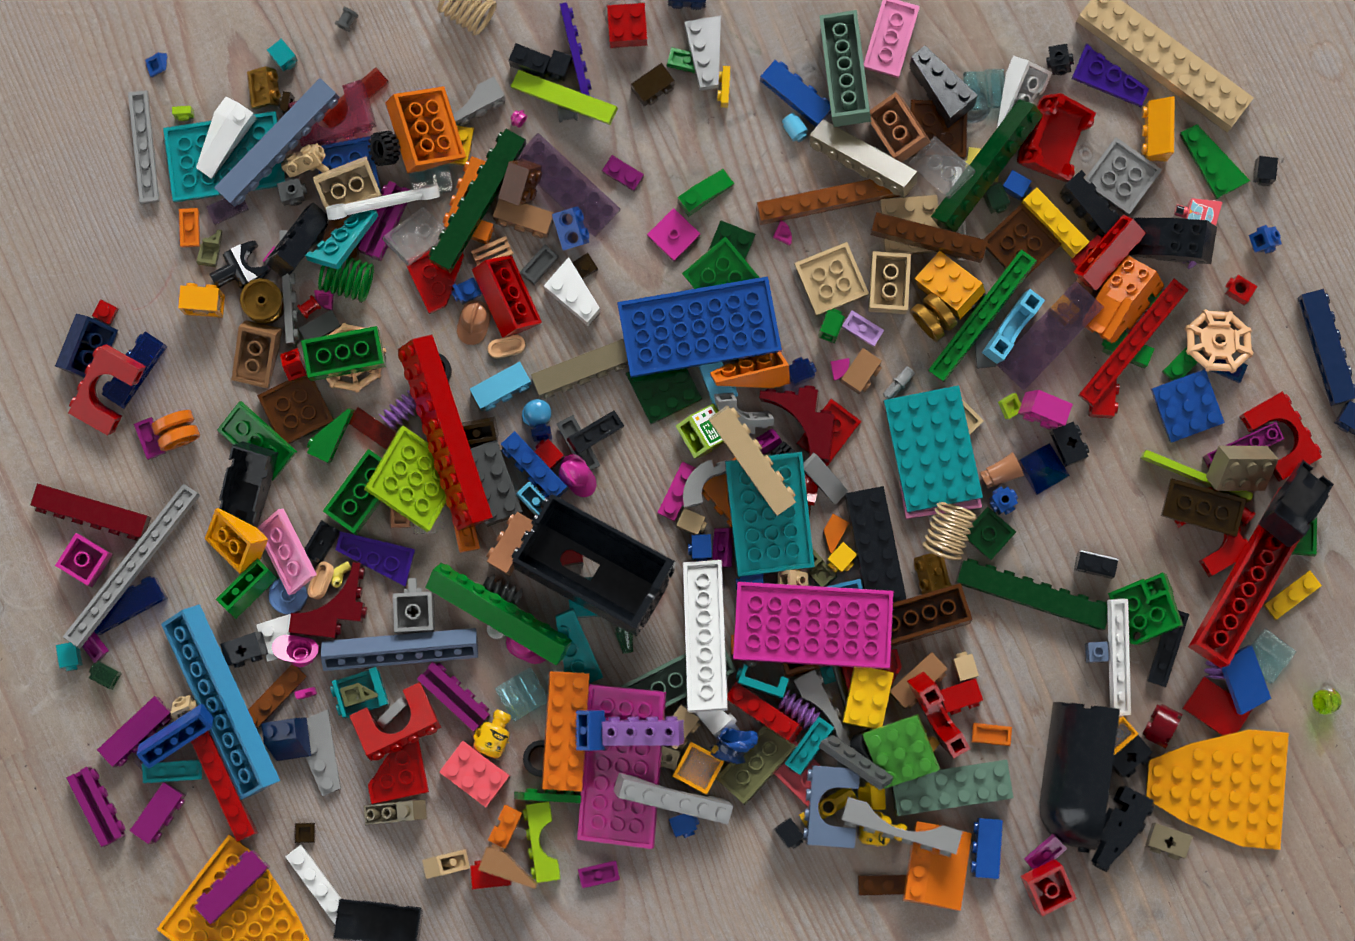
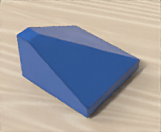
M158 52L145 60L150 77H154L166 70V53Z

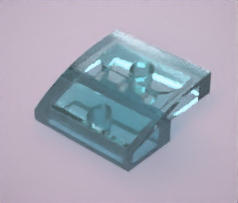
M986 69L981 72H965L963 74L964 83L978 95L975 107L971 110L1000 108L1005 82L1004 69Z
M449 163L428 170L409 173L412 190L424 185L438 184L439 194L453 191Z
M1266 628L1251 644L1263 677L1270 684L1275 681L1296 653L1294 649Z
M531 667L495 688L514 722L547 703V694Z

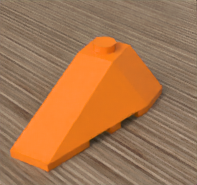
M781 352L742 358L735 364H726L710 372V376L716 386L775 388L790 384L789 364Z

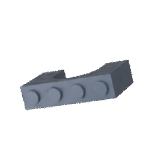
M813 765L811 769H808L807 781H810V789H806V801H809V808H805L804 820L808 822L807 828L803 830V835L805 836L803 840H806L807 845L855 848L856 828L830 826L822 820L818 811L819 800L827 790L836 787L859 789L860 776L851 769Z

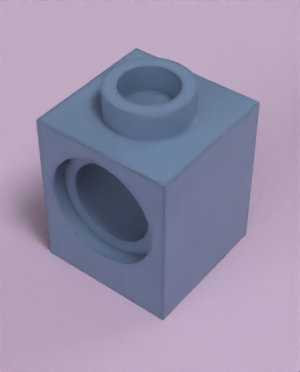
M1108 641L1086 643V663L1109 661Z

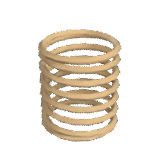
M440 0L437 10L438 13L444 12L445 17L450 15V21L456 19V24L461 23L462 28L467 27L468 32L472 31L474 36L481 33L487 26L496 10L497 4L496 0H485L482 5V0H456L449 10L454 0H449L443 8L442 6L446 0ZM463 1V3L461 4L460 8H459L458 11L455 13V11L457 10L458 6H459L460 3ZM469 4V6H468V8L466 9L465 13H464L463 16L461 17L463 11L465 10V8H466L467 5ZM489 9V12H488V14H487V16H486L484 22L482 23V25L480 26V28L476 31L480 20L482 19V17H483V15L486 13V11Z
M939 502L937 503L938 507L935 508L936 514L932 515L934 521L930 522L929 534L925 535L927 541L923 542L922 545L924 549L937 556L950 560H961V555L964 552L960 548L966 547L964 542L969 539L965 535L971 534L967 528L974 527L969 521H975L976 515L963 507ZM938 510H942V511H944V512H946V513H948V514H943V513L939 512ZM936 517H942L947 521L939 520ZM934 524H940L945 528L937 527ZM931 530H936L941 534L933 533ZM929 537H934L939 541L931 540ZM929 546L942 549L944 551L956 555L957 557L940 553Z

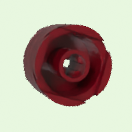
M1157 704L1151 715V718L1154 720L1152 723H1147L1142 735L1145 736V739L1166 749L1167 743L1172 738L1183 714L1164 704H1161V706Z

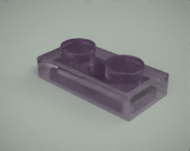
M225 198L206 206L214 225L250 210L245 200L240 205L234 207Z

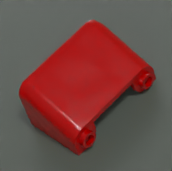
M1062 93L1045 95L1036 106L1043 117L1022 143L1017 163L1063 182H1068L1075 174L1074 165L1069 162L1081 131L1093 126L1096 112Z

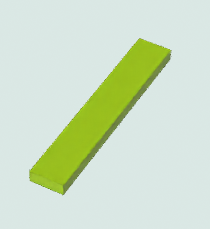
M521 70L517 71L510 86L514 90L611 125L618 110V107Z
M1145 450L1141 455L1140 459L1215 489L1206 478L1207 474L1149 450ZM1220 491L1247 499L1246 502L1251 501L1253 493L1249 491Z

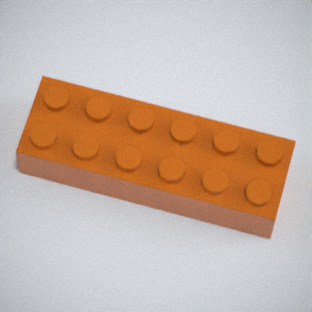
M549 672L541 789L582 792L584 751L576 749V711L587 710L588 673Z

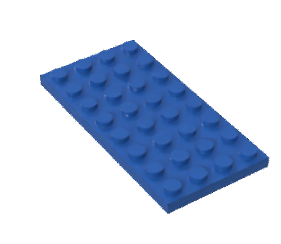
M768 276L617 302L631 378L782 352Z

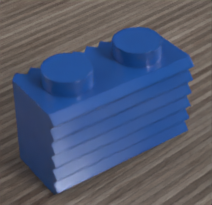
M605 710L576 711V749L583 751L605 750L602 733V722L606 721Z

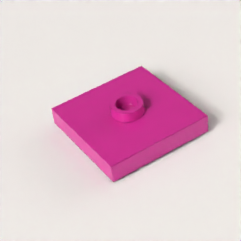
M674 208L647 234L673 261L701 235Z

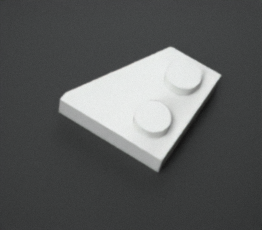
M291 614L256 625L258 632L263 633L268 654L265 655L267 662L278 659L272 651L274 640L282 635H291L289 633Z

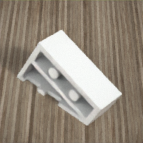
M568 257L547 281L544 289L589 326L600 313V308Z

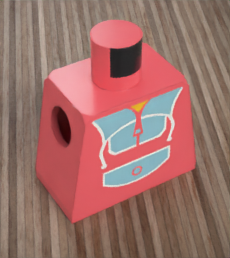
M1193 198L1188 202L1187 207L1177 204L1174 215L1184 219L1208 220L1216 226L1222 202Z

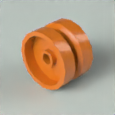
M191 410L171 413L151 424L154 434L160 436L157 442L161 451L182 447L201 436L198 427L191 425L195 420Z

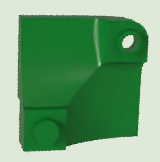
M1163 572L1108 593L1110 599H1128L1129 643L1133 645H1142L1157 636L1183 626L1174 599L1172 586L1167 574ZM1136 633H1140L1139 639L1135 638Z

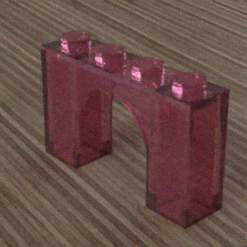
M361 80L342 85L348 104V113L345 120L333 128L322 127L316 122L311 127V132L300 139L302 147L316 143L318 145L336 143L337 139H348L355 136V133H366L377 126L365 84ZM297 101L292 102V103H289L290 108H291Z

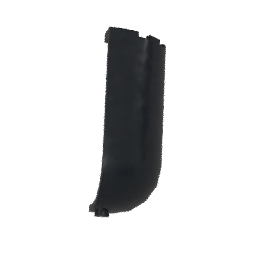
M1053 702L1039 802L1040 818L1049 834L1052 835L1054 833L1062 843L1077 847V852L1089 853L1090 850L1098 848L1103 833L1120 709L1096 705L1088 709L1084 708V704Z

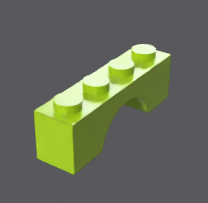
M550 802L528 804L526 809H523L524 821H528L529 828L526 829L527 840H531L532 848H528L530 860H534V867L531 868L532 878L536 879L537 883L560 880L558 859L549 857L540 845V835L543 828L553 821Z

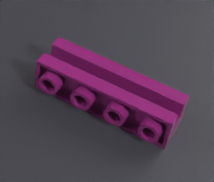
M389 181L387 185L383 186L381 195L409 191L410 189L399 187L396 183ZM407 203L374 209L378 213V218L357 244L360 253L382 261Z
M1274 422L1225 446L1270 447L1285 438L1277 422ZM1217 450L1203 456L1208 469Z
M432 662L417 680L475 732L490 716L488 713L490 709L482 701L478 704L473 699L475 695L468 688L464 691L459 686L461 682L454 675L450 678L445 673L447 669L440 662L437 665Z
M154 696L104 742L97 751L112 767L123 766L129 760L127 757L132 752L134 754L137 752L140 743L157 733L156 730L161 725L164 727L171 721V710L163 704L159 697Z
M87 766L81 769L80 772L66 777L101 847H106L126 836L124 833L126 828L121 820L118 821L115 815L117 810L113 803H109L107 796H109L104 786L100 785L98 781L100 776L95 768L92 769V767Z
M254 850L250 852L245 851L238 858L240 862L236 866L231 865L224 872L226 876L222 880L217 879L210 886L212 890L207 895L203 893L196 900L198 904L194 907L210 924L214 923L270 868L265 861L263 862L259 858V855Z

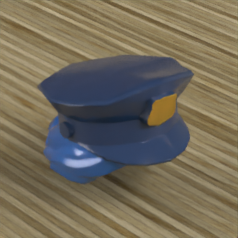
M725 728L720 735H716L718 741L710 747V752L713 757L734 764L745 763L744 754L758 743V733L751 730L740 731L734 728L730 730Z

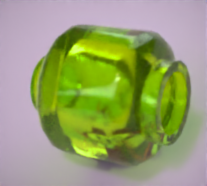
M1333 688L1318 690L1312 697L1313 707L1319 714H1330L1336 712L1341 707V696Z

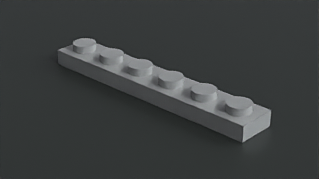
M148 91L128 92L140 204L160 202Z
M287 230L279 231L280 240L287 233ZM287 273L282 276L285 336L288 346H296V340H299V331L295 329V321H298L297 310H294V303H297L296 291H293V284L296 283L295 273L290 275Z

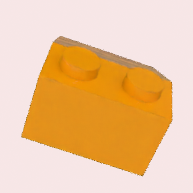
M219 508L215 509L205 536V540L239 574L243 573L257 558L261 560L268 538L258 528Z

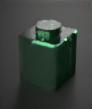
M1001 182L990 186L983 195L991 214L995 212L1000 214L1006 211L1010 204V200Z
M98 661L97 664L94 663L91 666L89 679L113 690L122 672Z

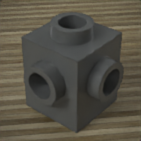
M290 177L285 179V182L277 183L280 199L284 206L289 204L297 206L306 200L305 194H308L306 184L302 183L299 178Z

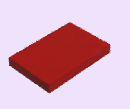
M830 399L822 409L831 411V414L835 415L830 462L861 423V420L833 399ZM804 433L796 444L810 454L806 433Z
M1202 677L1182 708L1222 736L1238 732L1253 710L1251 709L1239 715L1231 694L1206 677Z

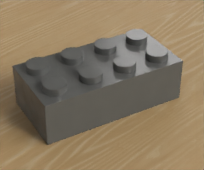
M494 440L471 448L493 518L485 521L486 526L489 527L508 520L516 512L523 514L498 441Z

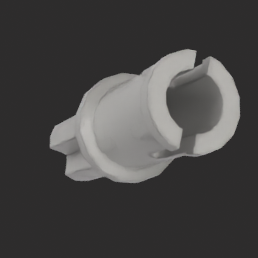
M906 366L897 378H893V382L883 393L886 399L894 398L901 389H905V385L915 375V372Z

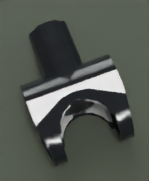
M256 241L237 245L223 254L227 265L210 273L211 279L217 288L236 280L239 288L243 289L250 281L262 279L270 273L271 269L268 265L262 267L248 266L247 259L249 255L258 247Z

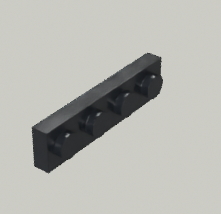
M1179 610L1183 626L1161 635L1147 678V682L1164 688L1167 686L1189 617L1188 613Z

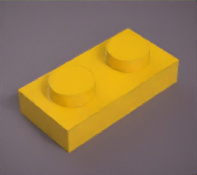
M723 66V72L719 71V83H722V90H718L717 101H721V107L728 108L730 66Z
M457 126L466 158L451 162L450 164L464 166L466 161H469L474 128Z

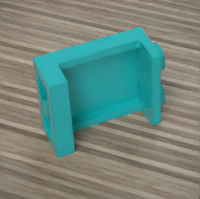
M744 664L743 668L739 667L735 678L739 680L738 684L780 699L783 698L788 678L781 676L778 686L775 687L746 677L745 673L748 665Z
M373 667L367 671L339 680H333V685L330 686L333 697H337L338 704H336L338 715H342L345 719L366 707L371 711L389 705L378 667ZM360 683L376 692L379 697L345 707L340 688Z

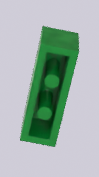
M257 558L216 600L237 619L277 577Z

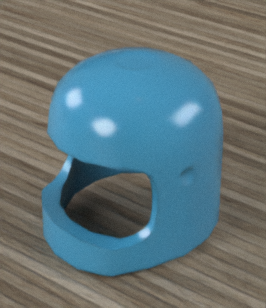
M541 399L527 402L522 411L523 422L532 428L546 426L551 418L549 404Z

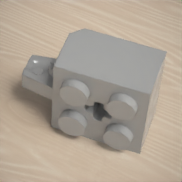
M417 578L408 579V589H404V593L393 594L395 633L435 631L433 592H422V588H417ZM413 608L419 611L415 617L409 614V612L413 611Z

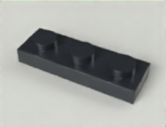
M615 410L569 436L567 441L576 455L622 429L624 424Z

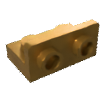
M264 66L247 71L251 108L258 109L269 105L279 106L281 94L278 87L276 69Z
M929 553L914 558V568L917 571L922 594L951 586L943 557Z

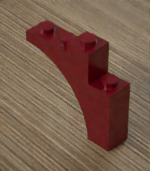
M805 385L804 388L799 387L798 395L794 391L778 393L777 390L770 388L765 389V391L760 390L759 399L761 402L773 404L784 409L800 423L808 438L809 457L815 453L823 462L830 463L835 415L831 414L832 412L828 410L817 412L819 390L810 385Z
M357 562L352 563L351 572L345 585L330 602L309 612L291 613L289 633L337 639V635H341L342 624L339 623L340 620L363 623V618L366 619L368 610L365 607V603L358 602V598L361 599L362 597L360 581L365 576V568H362L363 565Z

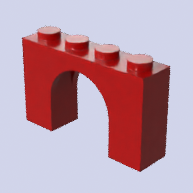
M105 344L95 349L92 355L94 359L85 370L86 376L77 387L78 393L69 404L71 408L68 414L108 436L116 431L122 415L104 406L99 401L96 394L98 379L103 374H109L132 386L139 382L146 366Z
M1283 391L1239 416L1248 432L1270 421L1282 422L1292 430L1294 446L1288 455L1278 460L1273 471L1278 482L1289 477L1302 460L1310 465L1322 458L1320 447L1312 441L1310 430L1303 426L1299 412L1294 411L1291 406L1292 401L1290 397L1284 394Z
M1174 520L1178 528L1186 524ZM1240 527L1237 537L1224 534V539L1219 549L1199 560L1208 577L1237 562L1248 543V540L1246 538L1243 539L1241 536Z
M924 671L909 679L907 682L941 746L953 758L970 750L971 748L963 733L954 725L941 703L945 699L937 684Z
M420 682L402 690L411 710V718L408 725L398 733L386 734L381 732L367 707L349 715L365 754L370 761L380 760L385 754L399 751L402 746L408 743L413 744L419 741L421 737L432 735L442 728L428 695Z

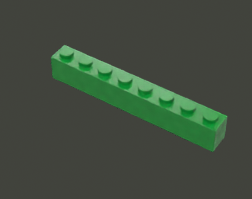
M440 563L432 570L425 586L426 589L557 666L564 659L572 642V639L568 638L566 634L556 631L549 624L539 621L532 614L524 612L515 604L507 602L498 594L490 592L483 585L473 582L466 575L458 573L447 564Z

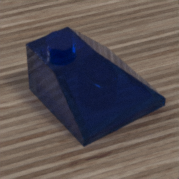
M1050 443L1018 461L1036 495L1070 476Z

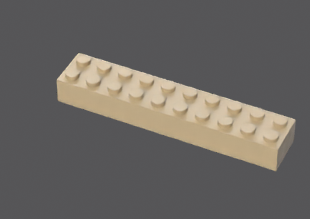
M1090 0L1076 20L1081 26L1226 132L1232 128L1254 99V97L1122 0Z

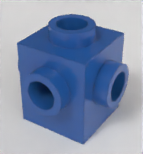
M1264 225L1249 235L1255 253L1265 252V254L1276 251L1275 247L1282 244L1281 236L1276 226L1268 227Z
M1001 486L992 491L993 496L989 498L991 501L989 504L994 512H997L998 515L1004 512L1007 515L1015 510L1014 506L1018 504V496L1013 489L1010 490L1009 487L1003 489ZM1003 496L1008 500L1007 503L1002 502Z

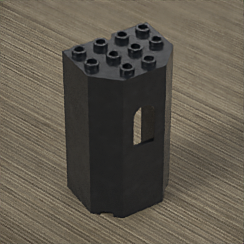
M553 494L549 498L546 497L541 505L542 511L539 515L536 514L531 522L533 525L531 531L524 533L521 539L522 545L520 548L516 547L511 556L514 569L637 637L641 631L639 627H645L665 593L669 583L668 578H671L675 571V561ZM565 551H575L599 564L591 581L561 564L560 559Z

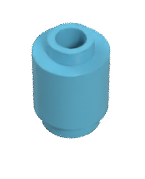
M791 113L782 120L783 128L793 141L801 142L807 137L809 130L798 115L796 116L794 113Z

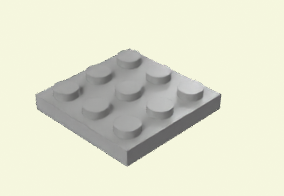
M1115 137L1085 180L1089 183L1092 182L1096 186L1099 196L1105 197L1110 204L1129 216L1162 169Z

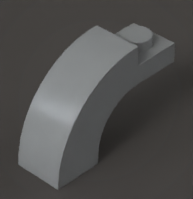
M733 393L714 394L718 411L726 406L730 407V409L734 407L740 415L738 418L739 422L747 425L751 431L750 434H755V427L767 428L768 426H774V417L770 411L744 412L737 408V399Z
M709 460L694 469L684 487V509L703 504L701 494L703 486L711 478L726 474L725 461L716 463L717 466L713 467L712 460Z

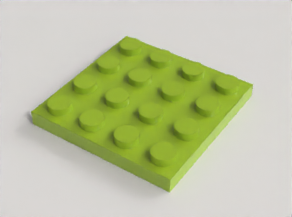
M401 426L364 490L428 532L446 503V495L440 486V477L435 470L434 459L428 449V442L405 426Z

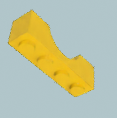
M1037 187L1023 199L1022 203L1054 234L1061 243L1060 247L1071 258L1089 243V240Z

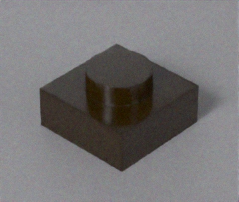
M283 91L282 97L279 98V108L284 114L294 105L295 97L291 92Z
M589 253L572 262L582 279L598 270Z

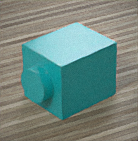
M282 38L267 49L271 58L283 72L292 69L298 61L296 55Z
M70 642L56 645L59 668L66 669V672L78 670L77 666L83 665L79 648Z

